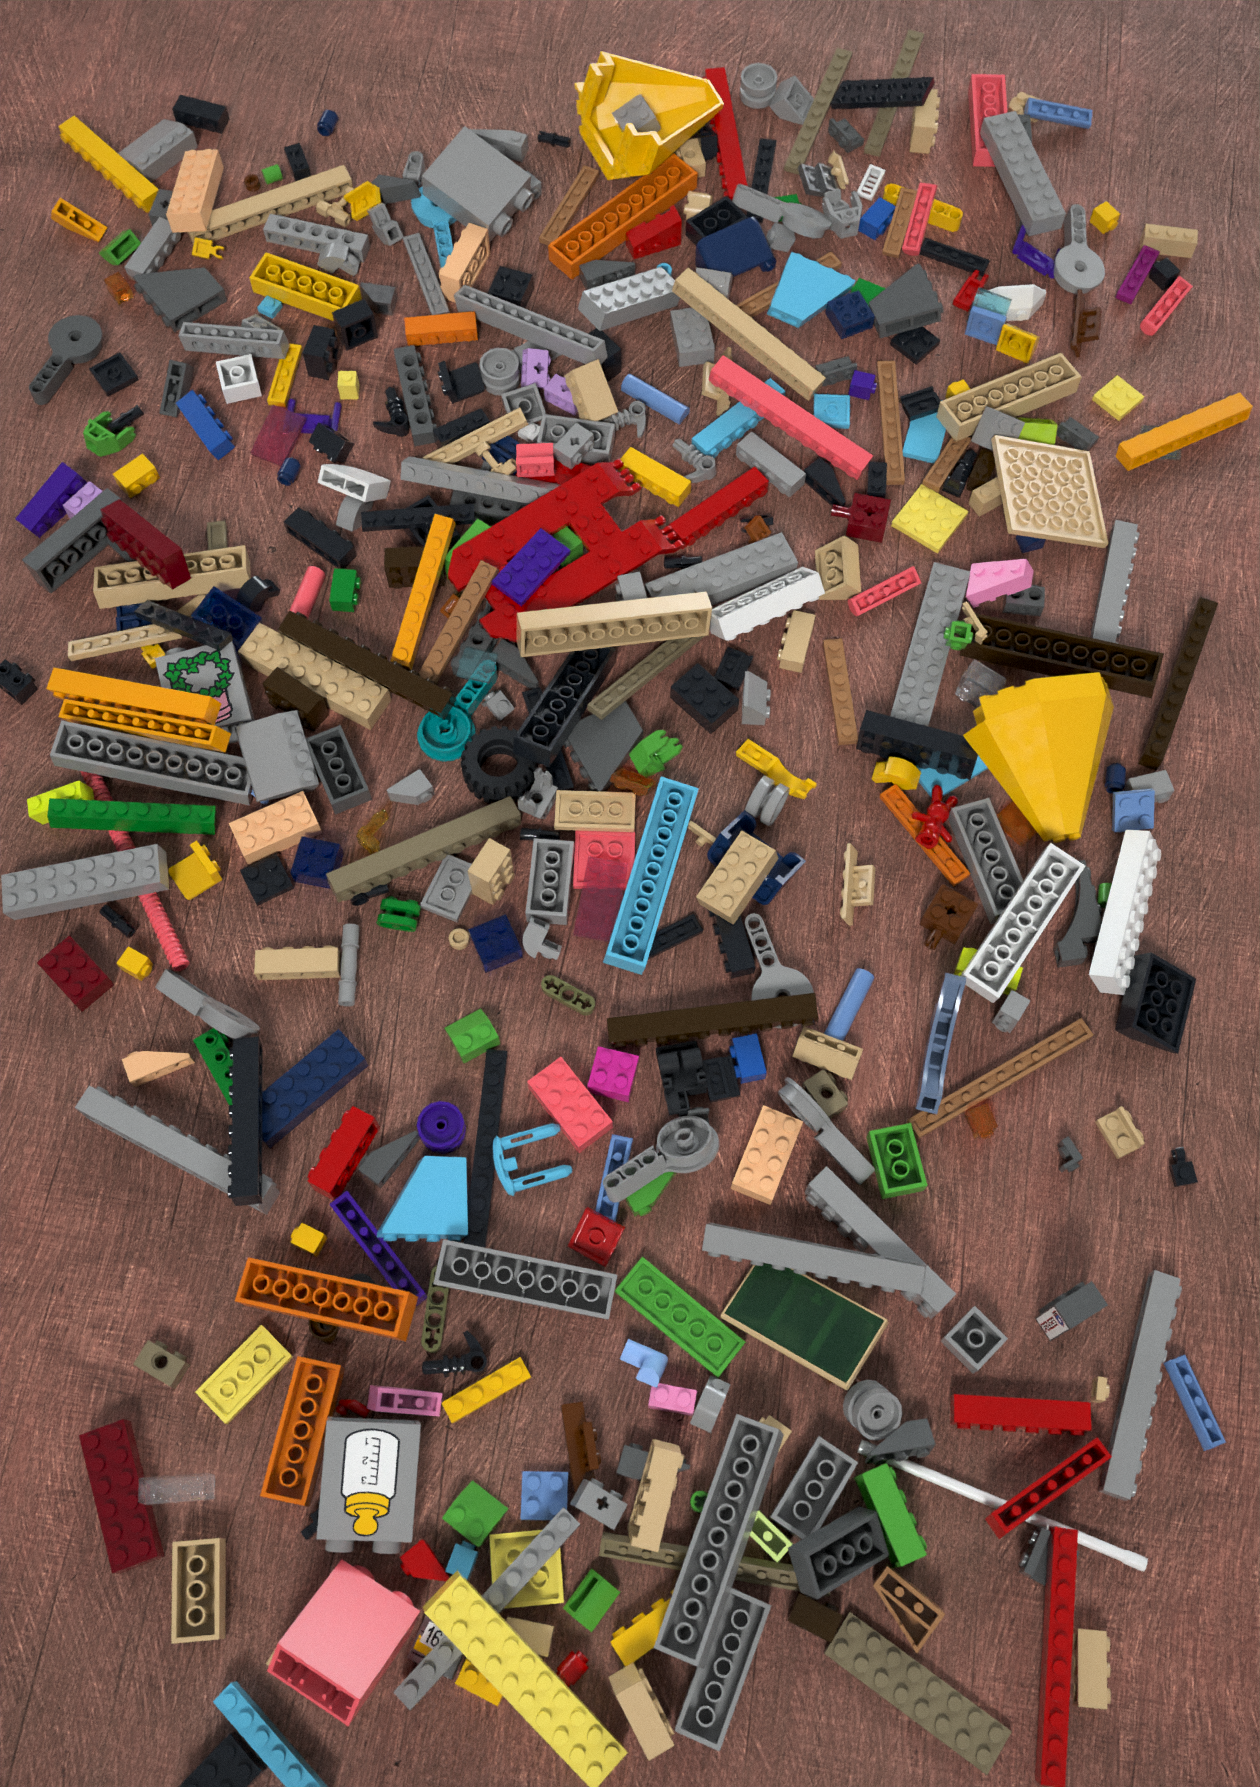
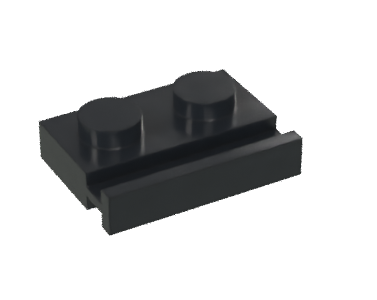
M933 386L899 398V403L902 404V408L909 421L938 412L941 400L937 393L934 392Z
M727 647L714 678L722 685L736 688L739 691L744 681L745 671L749 670L753 656L745 655L744 652Z
M731 1055L702 1061L710 1103L740 1097Z

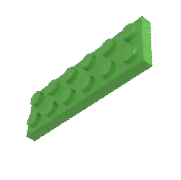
M644 1257L638 1261L614 1291L716 1378H719L746 1343Z

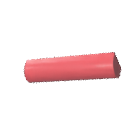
M919 184L902 251L907 255L917 256L920 253L937 190L936 184Z
M1178 276L1141 322L1140 328L1142 332L1146 335H1154L1193 286Z
M315 566L307 568L290 611L294 613L300 612L307 619L309 618L326 577L324 571Z
M912 566L848 599L850 611L853 615L859 616L921 584L915 567Z

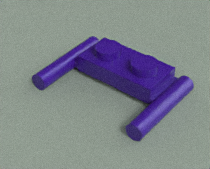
M1021 225L1012 253L1018 254V259L1042 275L1049 274L1050 278H1055L1053 259L1026 241H1023L1026 230L1024 225Z
M289 399L283 428L285 433L312 434L318 422L326 424L336 431L338 430L341 403H335L333 416L330 418L329 415L294 413L296 401Z

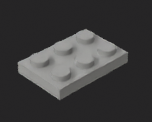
M447 855L442 860L420 904L421 908L458 922L472 894L468 876V869L472 864Z

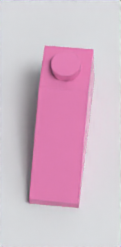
M370 1385L367 1409L377 1412L440 1416L442 1393Z

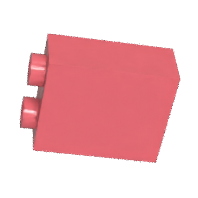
M341 1559L278 1642L267 1671L349 1726L408 1640L420 1610L413 1606L411 1599L406 1594L400 1591L391 1592L377 1583L371 1572L360 1565L351 1566Z

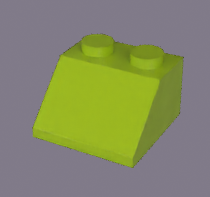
M1016 417V419L1025 422L1018 439L1055 445L1058 425L1052 419Z

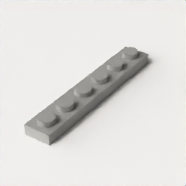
M417 233L403 237L405 248L431 315L450 314L420 234Z

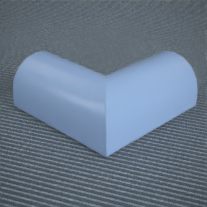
M628 1339L620 1358L622 1361L640 1368L636 1376L637 1380L655 1388L658 1386L668 1363L667 1355Z

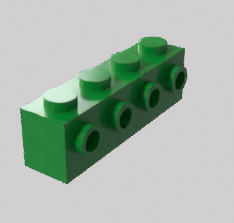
M213 1028L193 1039L227 1103L232 1105V1098L229 1095V1086H232L229 1067L233 1066V1060L230 1059V1050L226 1045L229 1040L225 1034L219 1033L218 1030Z

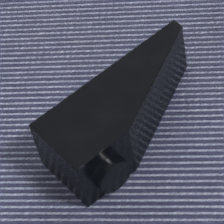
M705 124L692 135V138L698 139L704 160H712L718 153L717 135Z
M819 457L804 469L806 473L805 483L832 507L833 504L845 507L846 501L833 468L828 462Z

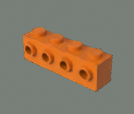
M475 311L404 318L408 346L478 340Z

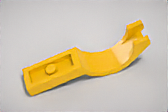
M747 739L736 751L737 757L773 779L775 786L781 783L790 788V796L805 799L807 793L817 786V783L809 778L802 780L792 775L781 764L779 758L750 739Z

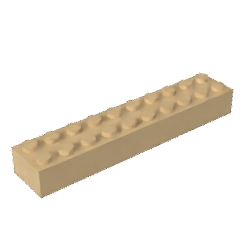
M707 592L520 612L517 613L516 641L520 656L528 657L708 636L712 605Z

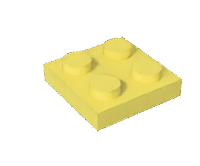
M1117 375L1094 394L1092 400L1120 421L1143 401L1144 396Z

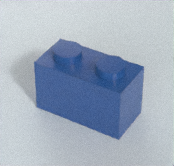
M879 197L860 218L858 231L876 240L885 233L887 227L891 224L896 206Z
M757 1033L732 1038L729 1053L732 1058H735L736 1065L734 1070L736 1078L740 1079V1083L765 1079L767 1072Z

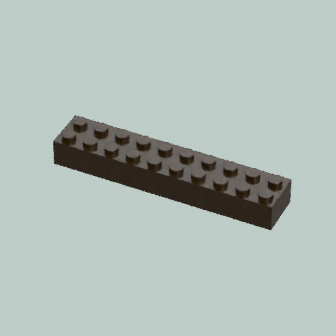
M975 613L982 626L988 631L986 633L987 637L980 645L975 641V634L977 632L971 626L970 632H973L972 641L970 644H967L965 649L960 650V656L1053 677L1099 672L1105 683H1107L1108 689L1152 698L1164 656V653Z

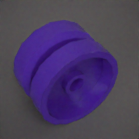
M443 1101L431 1103L418 1116V1134L423 1144L430 1151L438 1154L451 1153L458 1149L465 1140L467 1131L462 1113L453 1104Z

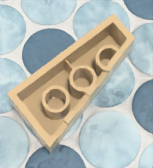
M652 1439L627 1526L631 1546L655 1552L659 1551L667 1513L670 1509L672 1492L677 1484V1470L681 1468L684 1458L679 1445Z

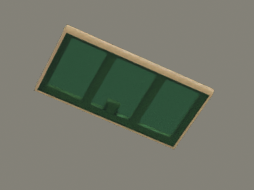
M764 1263L763 1266L753 1265L723 1310L721 1318L841 1388L848 1390L887 1327L888 1320L811 1277L794 1273L792 1268L785 1267V1270H777L772 1268V1264Z

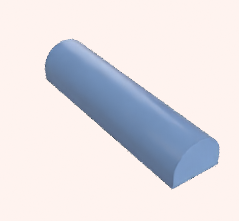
M1028 98L1024 107V115H1030V118L1085 129L1091 127L1092 110L1034 98Z
M628 374L622 382L621 391L679 425L690 413L689 407L632 374Z
M861 968L855 970L824 1034L844 1041L874 981V976L870 972Z
M612 1134L595 1211L616 1222L620 1202L615 1203L608 1199L603 1186V1179L629 1161L633 1138Z
M1183 1355L1163 1363L1203 1451L1226 1443L1186 1356Z

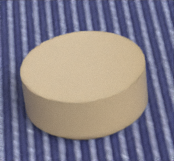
M457 928L449 934V942L454 949L462 950L468 946L470 938L466 930Z

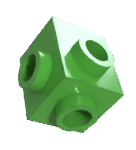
M952 621L944 631L943 639H946L945 646H950L953 650L965 649L967 644H970L972 641L973 632H970L972 624H967L964 621Z

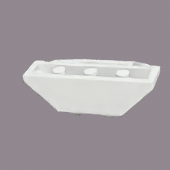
M1034 284L996 287L987 290L983 294H976L973 306L1007 316L1006 321L1028 320L1043 305L1046 290Z

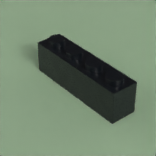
M298 507L284 521L287 533L338 569H345L357 557L355 546L351 541L344 540L337 531L327 528L323 521L316 520L307 510L304 511Z
M707 909L709 917H713L714 924H712L713 933L719 937L720 942L717 943L720 955L723 954L725 961H723L725 973H729L730 979L754 974L756 966L741 916L733 925Z

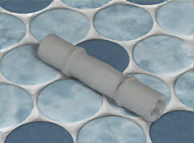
M356 924L343 925L341 974L338 981V1004L341 1006L355 1005L357 986L355 978L357 950L359 949V926Z

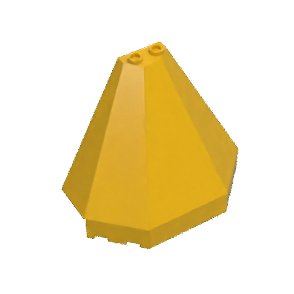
M602 51L600 52L597 64L589 65L585 82L574 83L575 89L579 94V100H576L577 113L581 115L580 135L607 180L649 175L723 108L724 104L711 82L707 79ZM641 94L656 116L661 130L658 132L638 133L632 123H626L622 133L612 113Z
M1097 672L1036 678L1025 681L1026 684L1019 687L1011 686L999 690L996 695L979 697L981 706L973 711L977 726L963 735L1044 842L1053 840V843L1064 841L1065 838H1069L1070 841L1081 838L1114 709L1108 685L1103 677H1101V674Z

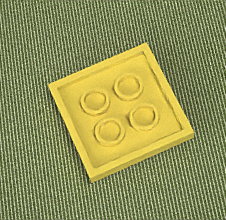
M921 484L894 518L891 526L938 554L966 518L968 511Z
M542 1530L489 1535L492 1584ZM560 1548L505 1608L564 1603Z

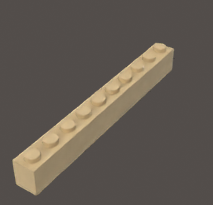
M342 165L215 209L211 212L206 231L187 233L193 245L195 237L215 241L266 223L270 214L286 216L315 206L320 200L326 202L343 196L342 192L347 186L353 188L352 179L345 166Z
M687 268L675 280L672 288L673 293L806 400L809 401L821 389L826 378L819 371L815 370L807 361L800 358L792 349L785 346L778 338L754 321L752 317L748 316L737 305H734L723 294L719 293L696 272Z

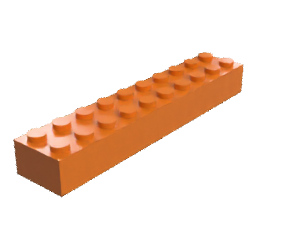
M672 154L649 175L639 178L548 245L549 261L573 280L579 275V265L593 260H600L626 240L627 231L644 221L647 224L654 220L655 215L658 213L661 215L669 207L688 195L689 191L695 190L697 188V172L677 155Z

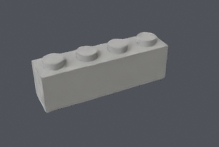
M161 217L158 218L125 265V270L130 280L134 281L133 276L137 274L156 273L162 267L167 256L171 254L176 243L180 241L181 233H172L168 220Z
M752 431L737 444L736 456L738 459L749 465L751 469L756 467L769 480V483L776 486L781 493L791 497L804 485L806 473Z

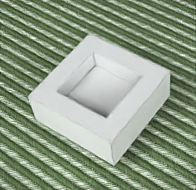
M535 423L529 424L518 431V436L530 444H534L538 439L540 426Z

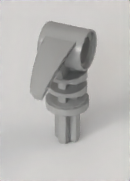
M634 401L630 404L628 411L623 409L622 413L618 411L617 415L614 414L600 422L615 424V431L619 430V426L625 427V423L627 425H637V438H642L646 422L645 405L640 401Z
M681 439L674 441L672 446L682 454V460L688 461L696 469L695 472L684 476L686 479L690 480L691 483H698L713 479L716 476V464L712 456H705L701 451L697 450L695 445H687Z

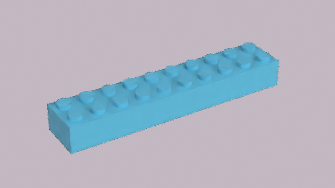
M662 776L660 777L603 963L640 975L643 974L699 788Z

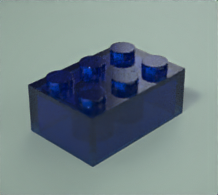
M215 586L212 587L191 615V618L231 633L233 637L232 642L237 653L259 623L262 624V617Z

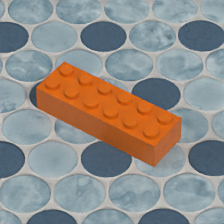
M297 1356L263 1482L261 1497L310 1507L324 1453L327 1417H333L345 1371L343 1366Z

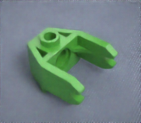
M108 411L102 412L93 420L89 419L88 425L83 431L87 449L99 457L121 451L136 436L133 427H126L117 435L106 429L108 427L107 424L113 420L110 417L112 414Z
M656 730L640 741L629 753L638 773L649 777L665 770L664 764L680 754L683 748L681 744L675 746L679 739L669 738L668 736L662 738L666 731Z

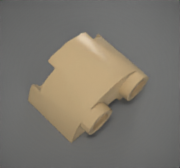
M689 191L687 197L689 204L685 203L684 214L687 215L686 220L711 206L713 195Z

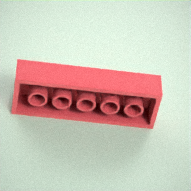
M971 74L968 98L972 165L995 167L980 135L984 118L1008 113L1005 75Z

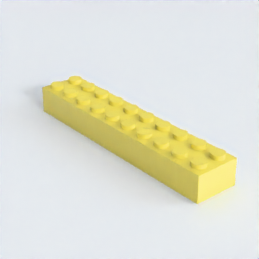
M458 1570L423 1606L424 1613L589 1787H598L628 1753L623 1744Z

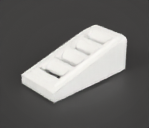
M870 164L858 188V195L872 201L885 177L886 170ZM862 190L870 192L871 194L869 195L867 193L862 192Z

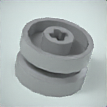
M754 63L745 67L741 73L739 95L741 101L746 106L755 109L769 106L776 93V71L771 66L763 63Z
M494 348L484 353L480 359V372L486 391L493 395L501 396V394L516 390L520 384L518 358L513 351L506 348Z
M764 775L752 792L745 811L753 818L760 815V822L770 827L780 814L789 795L790 788L781 783L774 788V780Z
M864 1380L858 1382L850 1388L845 1396L843 1403L844 1415L847 1421L866 1438L877 1441L885 1439L899 1426L902 1418V1406L898 1398L877 1381Z

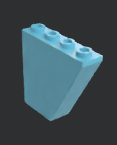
M791 252L767 315L800 328L826 309L828 301L847 294L856 280L848 275L840 274L832 268L820 265L817 261L809 260L801 254Z
M424 1156L420 1159L379 1228L377 1237L384 1238V1241H396L397 1238H405V1241L408 1242L418 1241L419 1238H427V1242H438L440 1239L460 1242L461 1239L468 1235L466 1157Z

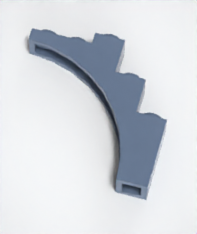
M945 973L938 1000L931 1017L930 1033L924 1050V1062L918 1080L917 1110L933 1114L938 1112L943 1094L951 1039L966 984V977Z

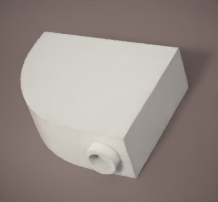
M338 464L321 465L318 483L363 502L387 498L391 482L376 474Z

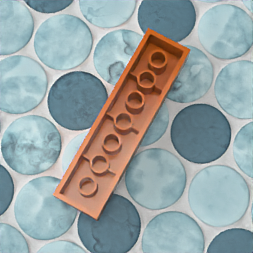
M248 1257L235 1301L249 1307L406 1342L418 1297L407 1291Z

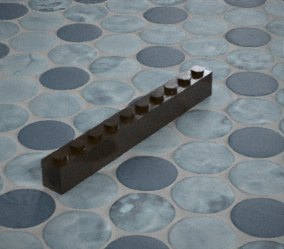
M1199 597L1192 610L1141 753L1139 765L1157 771L1164 759L1218 606L1217 602Z
M289 610L278 628L282 635L387 688L393 694L444 720L456 702L451 689L445 686L442 688L437 686V683L430 678H426V680L421 678L420 674L412 669L407 671L400 663L388 661V658L381 653H372L371 649L363 644L358 646L351 638L339 636V633L332 628L328 630L323 628V625L316 620L311 622L300 612L294 613Z
M815 993L612 1017L607 1018L608 1037L611 1047L615 1046V1049L627 1048V1045L630 1044L646 1046L648 1042L655 1041L656 1044H665L671 1039L687 1041L689 1037L698 1036V1039H706L713 1034L729 1036L731 1032L738 1031L740 1034L751 1033L754 1029L770 1031L773 1030V1027L779 1026L782 1029L793 1028L795 1024H802V1026L814 1025L815 1022H818V1010Z

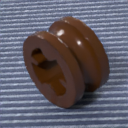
M250 174L245 177L244 184L248 191L254 192L260 189L261 184L258 176Z

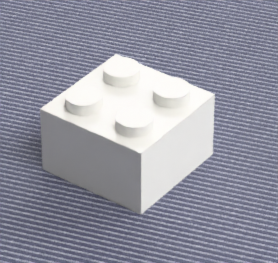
M251 354L216 362L222 391L227 404L262 396Z

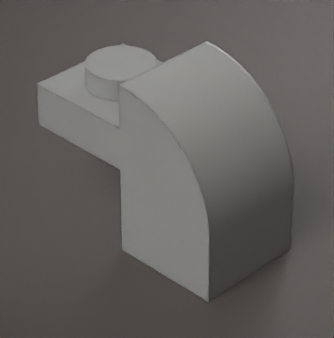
M380 203L367 210L373 223L372 228L375 234L385 245L390 246L403 239V234L397 221L391 220L384 203Z
M331 243L320 251L317 265L331 274L339 267L350 275L355 276L360 259L348 252V246L340 243Z
M347 495L339 508L336 525L350 531L360 528L362 523L361 512L371 510L373 502H363Z
M532 915L523 935L525 951L533 958L540 952L545 958L557 960L562 946L545 939L550 924Z
M710 1375L690 1424L711 1433L731 1384Z

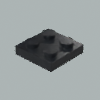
M923 326L898 333L890 341V345L916 365L940 344V339Z
M120 352L89 368L90 373L107 397L139 380Z
M277 853L240 870L257 906L294 889Z

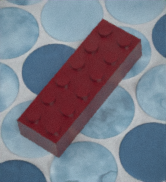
M118 499L100 509L103 516L101 520L105 527H107L109 540L112 543L115 542L122 551L125 550L132 559H136L141 567L147 568L150 574L159 578L163 585L166 584L173 590L191 579L182 548L123 501Z
M122 1419L79 1435L112 1574H121L165 1557L131 1421Z

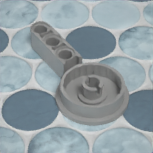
M742 184L737 185L732 202L737 207L775 223H778V220L782 218V223L787 228L806 237L822 238L825 231L830 229L832 225L831 220L826 215L811 207L797 203H786Z
M1074 204L1064 218L1065 247L1056 255L1053 273L1057 283L1066 291L1078 294V290L1082 289L1083 294L1100 285L1105 276V267L1100 257L1087 246L1085 209L1079 204Z
M755 913L748 915L745 919V928L762 972L754 984L752 1000L779 997L780 994L782 996L814 993L811 983L801 972L780 964L762 917ZM756 921L760 925L753 929L749 927V924ZM758 940H765L767 944L764 947H758L756 942ZM766 958H771L774 963L771 966H766L763 964V961Z
M165 969L155 986L156 989L190 1013L200 1016L208 1025L233 1039L249 1038L253 1033L257 1034L260 1030V1027L251 1019L213 999L179 974L169 969Z
M787 1077L784 1079L786 1084L778 1091L780 1097L792 1112L816 1133L821 1129L814 1138L858 1185H861L875 1171L873 1166L835 1127L827 1114L805 1090L791 1078Z
M682 1116L671 1120L663 1126L658 1134L656 1152L654 1146L649 1147L603 1179V1186L608 1199L611 1202H620L665 1172L690 1173L702 1169L718 1153V1135L704 1119L697 1116Z

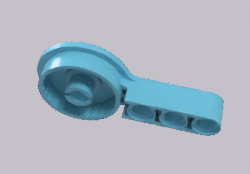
M420 187L421 196L411 199L412 210L423 225L434 228L439 263L442 268L446 264L447 256L451 255L453 251L449 226L456 219L423 195V187Z

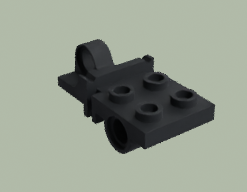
M697 1041L656 1047L664 1097L669 1115L687 1116L690 1110L687 1096L707 1093L702 1057Z

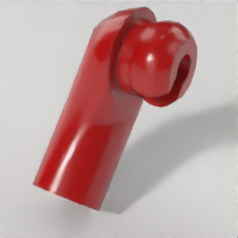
M341 1399L335 1408V1411L342 1416H345L347 1411L350 1410L362 1418H365L370 1411L366 1405L355 1399Z

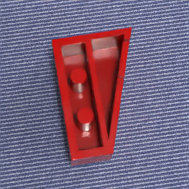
M674 205L669 207L670 211L662 215L660 213L655 215V219L647 224L644 221L626 232V246L633 260L681 245L682 219Z

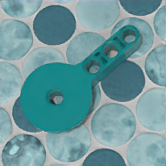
M484 661L479 665L455 698L456 702L445 720L430 712L423 717L418 727L417 738L420 748L427 756L444 762L461 758L462 751L465 750V744L467 741L471 742V737L476 734L471 716L498 679L497 667L493 661ZM443 730H449L448 732L441 734Z

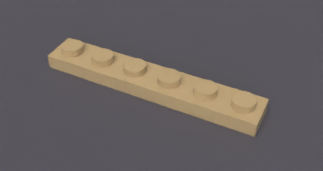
M518 408L424 456L423 459L453 464L475 453V449L480 444L487 442L490 445L528 426V422L521 408Z
M152 624L68 642V657L70 661L180 639L182 635Z

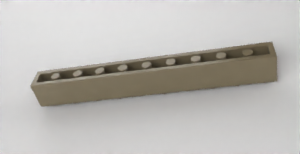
M509 796L326 874L328 884L338 903L348 901L357 894L369 892L378 885H385L392 879L404 877L409 872L422 869L434 861H441L447 855L460 853L469 846L478 845L483 840L497 837L504 831L517 828L521 825V814Z

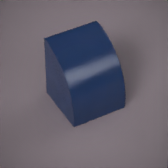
M1016 536V541L1022 553L1041 549L1046 539Z

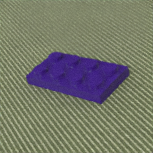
M540 528L492 580V585L522 607L569 556L570 549Z

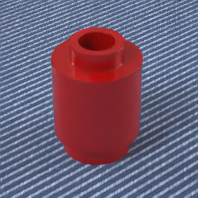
M572 1650L557 1667L558 1671L555 1674L568 1687L574 1686L589 1669V1666L586 1664L589 1660L580 1650L577 1653Z

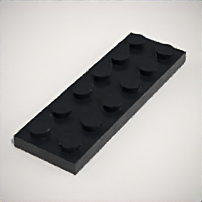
M934 77L845 80L841 82L830 105L832 109L923 106L935 81Z

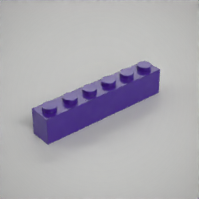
M348 1191L329 1204L393 1289L407 1291L418 1297L416 1307L427 1299L428 1296L387 1242L384 1241V1238L377 1237V1229Z

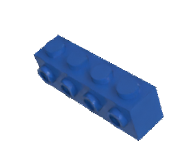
M191 390L177 401L176 404L210 453L219 460L235 448L231 442L233 438L227 430L223 431L222 428L225 426L218 418H214L216 414L210 406L206 407L207 401L205 398Z

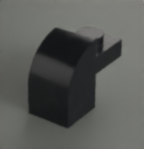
M254 576L240 588L234 603L246 614L261 611L264 600L278 596L280 589L273 581L269 579L262 580L260 577Z

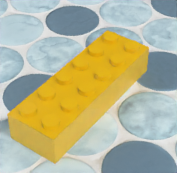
M265 252L249 277L254 293L265 297L268 295L282 303L334 321L332 312L362 300L359 285Z

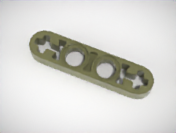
M437 1266L432 1269L421 1339L423 1348L429 1353L439 1351L442 1346L450 1288L447 1287L445 1289L433 1287ZM437 1291L444 1294V1300L441 1303H434L432 1301V1295ZM435 1313L439 1314L441 1322L437 1326H432L429 1323V1317ZM428 1328L440 1330V1333L435 1332L434 1339L438 1343L434 1344L433 1348H430L429 1344L426 1343V1340L431 1339V1332H427Z

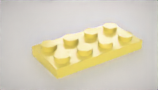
M261 1325L195 1392L225 1424H228L293 1356Z

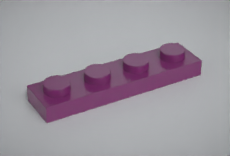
M1146 245L1143 246L1115 298L1128 304L1133 303L1160 251Z

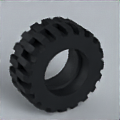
M497 726L491 727V730H486L485 728L480 730L479 735L474 734L471 737V742L467 741L465 744V750L461 754L463 778L471 793L474 792L475 797L478 799L483 797L486 803H491V801L497 802L509 796L512 800L514 798L518 800L523 796V792L530 791L531 785L535 782L534 771L537 768V762L513 753L514 736L518 730L512 729L511 731L506 726H502V729H497ZM497 754L509 755L518 762L516 768L505 776H490L481 770L483 762Z

